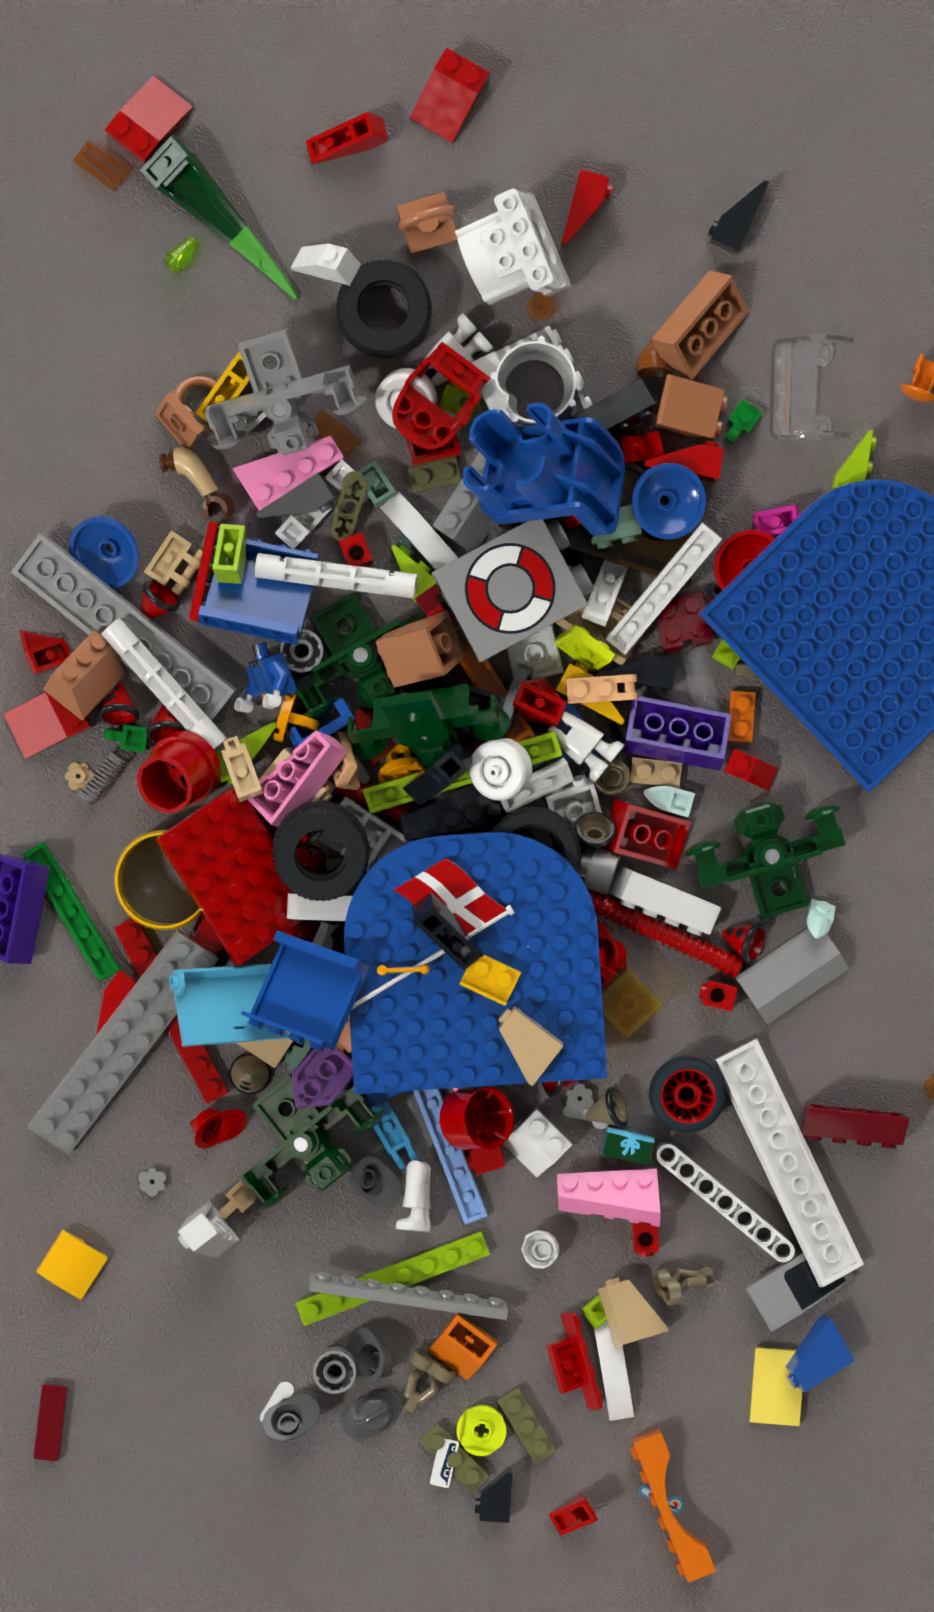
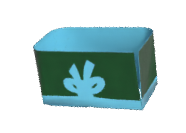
M607 1126L600 1154L603 1153L602 1155L650 1165L655 1137Z

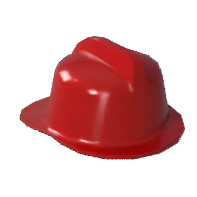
M597 922L599 947L604 949L605 966L615 972L626 970L627 952L624 944L613 939L606 926Z
M214 1108L204 1109L195 1119L190 1121V1127L195 1133V1145L201 1149H206L237 1137L246 1127L248 1120L246 1113L240 1109H229L223 1112Z

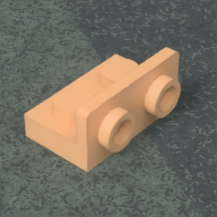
M337 731L334 738L348 752L332 773L335 785L338 788L358 790L360 783L356 773L357 762L352 753V745L349 743L346 732Z

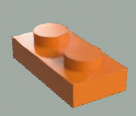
M730 691L729 714H732L728 741L752 742L756 692Z

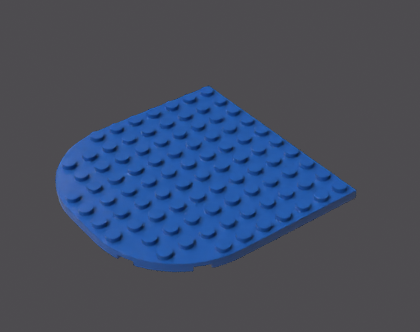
M881 479L851 482L839 486L816 499L699 613L701 618L867 792H870L934 730V497L908 484Z
M483 832L438 835L408 842L390 851L369 869L353 894L344 928L345 955L359 959L370 967L356 1001L403 973H387L381 976L377 973V968L380 965H384L387 968L413 967L441 950L414 923L412 911L414 905L400 893L394 891V889L445 858L463 869L485 894L505 908L511 905L515 914L511 916L510 914L506 915L471 938L483 954L521 971V974L506 1006L459 985L465 970L444 953L427 964L430 967L428 974L413 972L352 1009L349 1019L355 1094L528 1083L499 1030L501 1022L498 1020L507 1008L511 1011L514 1006L563 1042L562 1049L535 1083L607 1078L596 913L593 901L582 878L563 856L539 841L514 833Z

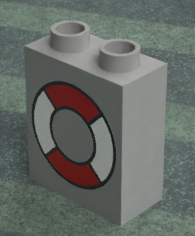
M543 519L527 521L432 572L434 581L478 663L491 658L588 605L584 596L594 591L593 585L581 564L571 569L568 568L560 551L569 547L570 542L557 519L547 524L544 523Z

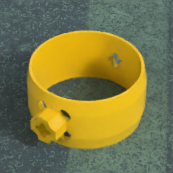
M169 829L151 831L134 839L121 853L114 873L116 896L126 914L137 923L156 930L181 928L193 922L202 914L199 908L184 921L171 924L157 923L140 915L126 897L123 887V871L129 855L146 839L161 835Z

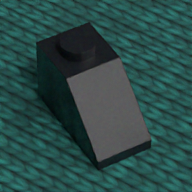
M506 1468L481 1490L480 1498H475L474 1513H479V1521L509 1523L512 1468Z

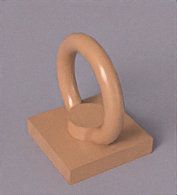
M445 192L397 206L401 220L398 227L405 233L411 255L458 241L452 219L456 215V208L448 205Z
M193 376L185 379L176 387L174 393L170 392L163 398L154 414L182 447L191 449L195 446L202 433L214 431L210 429L208 423H198L193 411L188 406L182 404V397L189 388L204 386L212 390L217 383L214 379L205 376Z

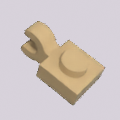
M240 1180L225 1194L230 1201L218 1211V1214L225 1220L236 1208L243 1213L258 1196L253 1190L250 1191L245 1183Z

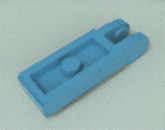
M386 1100L372 1107L375 1113H378L381 1109L384 1110L381 1120L374 1126V1129L389 1155H392L399 1169L403 1170L406 1168L405 1163L397 1150L405 1146L411 1160L418 1161L419 1158L410 1144L411 1140L389 1101Z

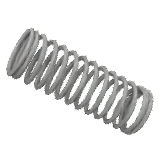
M111 751L106 757L115 765L106 759L104 761L112 768L101 762L110 772L98 766L106 775L97 769L95 771L104 779L95 773L93 775L101 782L90 776L99 786L87 780L95 789L86 783L84 785L93 793L82 787L91 797L81 790L77 793V796L89 805L94 804L93 801H96L95 797H99L98 794H101L100 790L103 791V787H107L106 783H110L109 780H112L111 776L114 777V773H118L117 769L120 770V766L125 764L121 758Z

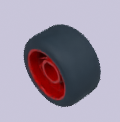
M681 1056L665 1062L655 1072L649 1087V1100L655 1115L665 1126L674 1131L693 1133L709 1127L719 1117L725 1103V1088L720 1075L709 1063L696 1057ZM684 1087H690L693 1090V1096L688 1100L681 1099L679 1095Z

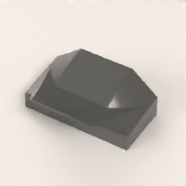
M345 921L335 925L322 922L312 943L333 950V938L345 927Z

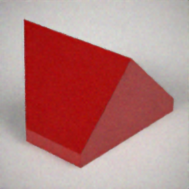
M19 630L23 649L34 675L39 676L59 667L71 654L64 637L55 638Z
M545 677L522 681L512 703L527 721L552 725L559 724L567 704Z

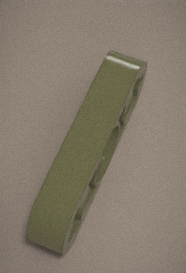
M358 471L349 472L344 476L331 518V534L338 541L352 536L367 489L365 477ZM355 480H358L359 485L355 486L353 495L351 494V484H353ZM346 501H352L355 503V507L351 511H344L341 509L342 504ZM342 518H345L346 529L344 528L341 532H338L337 528L341 527Z

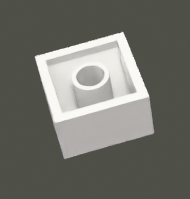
M535 1107L511 1132L510 1137L503 1145L533 1175L538 1177L572 1146V1142Z

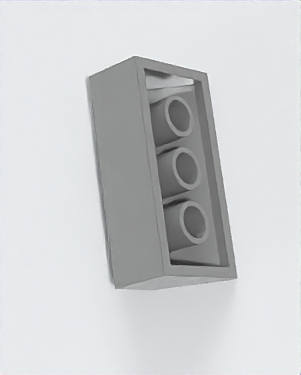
M479 452L471 466L483 477L486 458ZM462 478L434 522L433 528L471 552L481 546L495 522L482 511L478 498L464 485Z

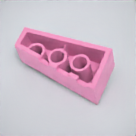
M315 731L293 750L292 756L287 760L279 762L276 765L277 769L259 780L263 794L250 798L248 801L271 825L278 827L284 817L288 816L289 812L300 805L309 804L348 751L334 737Z

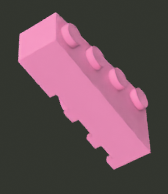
M328 436L314 441L306 450L288 455L277 453L232 469L260 511L316 473H325L336 466L341 459L345 460L332 437Z
M657 1168L557 1174L558 1210L590 1216L591 1214L604 1215V1218L614 1219V1217L628 1219L629 1222L638 1224L639 1221L651 1223V1226L660 1227L661 1212Z

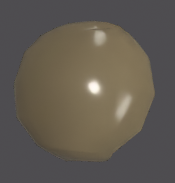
M604 757L601 758L609 766L596 782L593 781L595 787L600 792L609 795L623 792L630 781L629 768L619 758H614L611 763Z

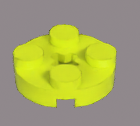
M483 1404L468 1407L460 1416L457 1423V1437L467 1452L476 1456H487L503 1445L506 1438V1423L502 1414L495 1408ZM480 1424H485V1428L489 1429L488 1433L483 1434V1437L478 1436V1432L474 1431L475 1427H479Z

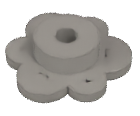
M578 1083L573 1089L567 1091L569 1098L566 1101V1105L568 1108H576V1111L581 1113L585 1108L588 1109L593 1106L592 1090L586 1089L583 1084Z
M151 1167L148 1169V1172L143 1171L139 1174L138 1178L141 1182L139 1188L141 1191H146L149 1196L154 1197L159 1191L165 1189L163 1182L166 1180V1174L163 1171H157Z

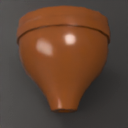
M650 339L647 347L638 356L636 374L648 379H662L667 374L673 375L674 368L659 356Z

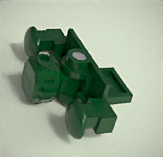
M771 801L751 805L740 809L733 820L736 832L751 839L745 847L742 856L718 863L714 849L720 847L721 844L717 841L696 843L686 850L685 856L694 855L698 868L695 872L701 888L749 877L762 920L809 906V901L797 862L822 855V852L846 845L842 830L838 827L834 815L841 808L837 805L827 804L810 810L805 815V820L814 819L818 833L790 841L777 834L781 823L785 819L782 806ZM778 881L783 882L785 891L781 895H774L771 891L772 885Z

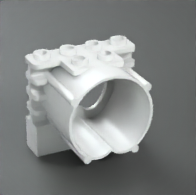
M510 189L497 195L494 198L498 209L497 212L455 231L468 271L482 295L483 301L489 305H493L528 288L542 292L543 295L552 296L572 287L536 198L530 192L524 193L516 189Z
M547 326L511 345L505 346L503 349L494 351L471 362L490 377L489 382L484 385L480 393L488 410H502L517 427L537 424L534 420L523 418L518 414L517 399L507 391L505 386L508 375L516 366L532 360L542 361L551 365L562 378L564 396L560 406L554 412L560 421L566 420L593 405L588 396L584 398L582 394L584 381L579 371L575 372L572 363L574 361L567 348L563 350L561 344L559 345L562 341L556 329L551 330L550 326Z

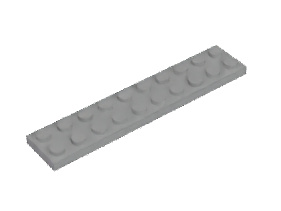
M43 532L37 536L11 571L12 574L88 635L93 630L101 635L106 628L120 618L211 721L214 720L237 690ZM118 654L120 661H122L125 665L129 667V665Z
M177 929L30 1121L28 1129L65 1153L70 1154L177 1014L174 992L169 987V977L173 975V971L179 969L210 968L218 961V957Z

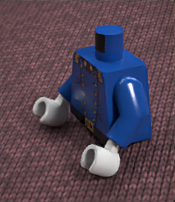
M266 641L252 645L256 659L246 663L250 683L245 691V699L238 698L235 701L234 709L236 711L251 712L254 708L253 698L254 701L263 700L264 708L274 709L281 704V696L297 691L284 656L281 653L270 655Z

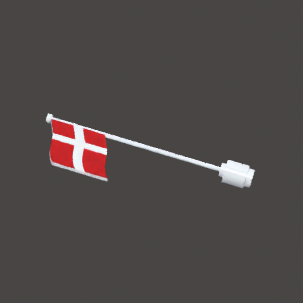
M446 858L394 889V891L400 893L413 905L432 892L451 911L470 937L506 915L510 914L511 916L515 914L511 905L505 908L485 894L463 869ZM441 949L413 967H421L424 964H428L445 952ZM403 972L402 974L398 975L394 979L390 980L389 982L375 989L371 993L357 1000L354 1003L352 1009L366 1002L370 998L389 988L390 986L407 977L413 972Z

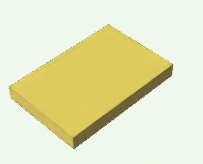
M755 1346L749 1422L800 1426L802 1391L792 1387L787 1379L789 1372L786 1369V1365L796 1350Z

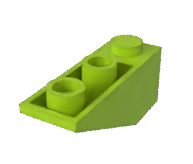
M869 430L835 474L831 490L851 482L866 480V476H871L873 462L869 461L870 451H875L877 437H873L874 430Z
M393 544L392 550L401 572L418 574L415 598L434 584L437 586L433 577L429 574L431 569L422 561H419L417 564L410 558L412 553L403 545L397 547ZM441 593L435 596L441 605L445 602Z

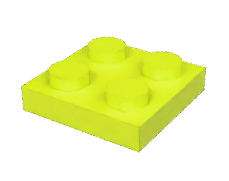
M577 625L558 635L553 643L577 662L588 667L592 673L610 663L615 656L607 644L595 640L590 636V632L587 629Z

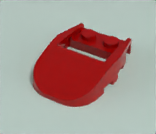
M441 342L405 381L392 409L393 424L401 435L416 446L423 449L440 448L447 444L457 431L468 422L473 409L482 396L480 393L484 385L489 382L490 377L444 342ZM429 367H432L470 396L454 418L416 391L412 386L417 376L422 378Z

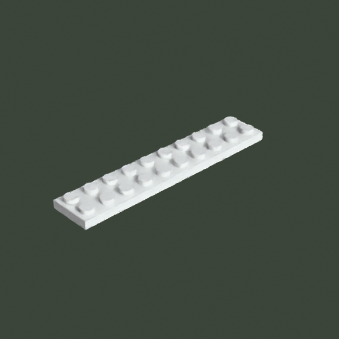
M751 1040L713 1060L716 1070L723 1081L725 1089L819 1287H824L864 1265L758 1040Z

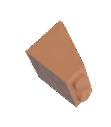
M667 374L663 383L654 429L713 441L715 435H720L722 421H718L720 411H725L728 397L723 396L724 389Z
M448 611L440 612L386 632L376 641L378 653L383 659L387 675L394 687L444 676L465 657Z

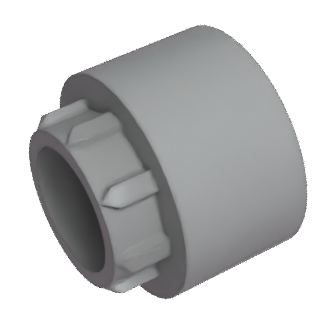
M302 629L298 645L282 642L280 653L284 656L289 669L298 673H308L313 671L312 667L322 662L324 646L315 633ZM300 644H305L309 648V654L305 658H298L295 654V649Z
M602 848L595 849V851L590 849L584 851L578 874L587 889L608 895L621 854Z
M330 1347L323 1350L316 1358L313 1368V1377L318 1387L331 1394L342 1393L349 1389L355 1380L357 1372L355 1358L348 1350L341 1347ZM333 1364L339 1365L342 1373L338 1376L331 1375L328 1371L329 1366Z

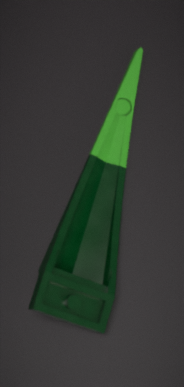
M176 135L170 136L140 171L157 190L229 243L293 299H299L297 292L197 156L191 153Z

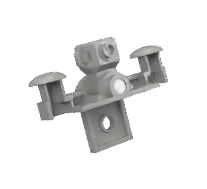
M287 329L238 344L254 393L207 406L205 415L210 429L214 430L216 439L211 443L212 447L226 450L238 446L247 437L246 431H237L234 422L239 421L241 416L263 410L265 415L274 421L272 428L267 434L270 446L277 449L279 453L288 455L308 449L319 434L315 420L310 419L308 415L299 410L307 397L324 393L325 396L333 394L336 404L330 410L336 415H348L360 410L366 403V397L356 396L354 391L355 378L350 365L303 378ZM272 355L277 359L278 363L272 367L267 366L263 361L264 357Z

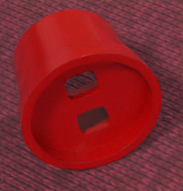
M188 731L170 732L157 742L150 756L140 766L137 773L138 790L145 802L152 808L164 813L178 812L190 804L205 799L216 790L221 778L219 758L212 746L199 735ZM182 775L184 776V778H185V780H186L187 786L185 785V783H184L183 780L181 779V776H182Z

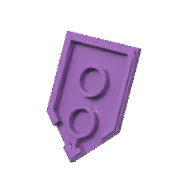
M337 1046L334 1051L324 1048L323 1052L312 1048L292 1072L295 1107L305 1108L331 1105L353 1078L352 1059Z

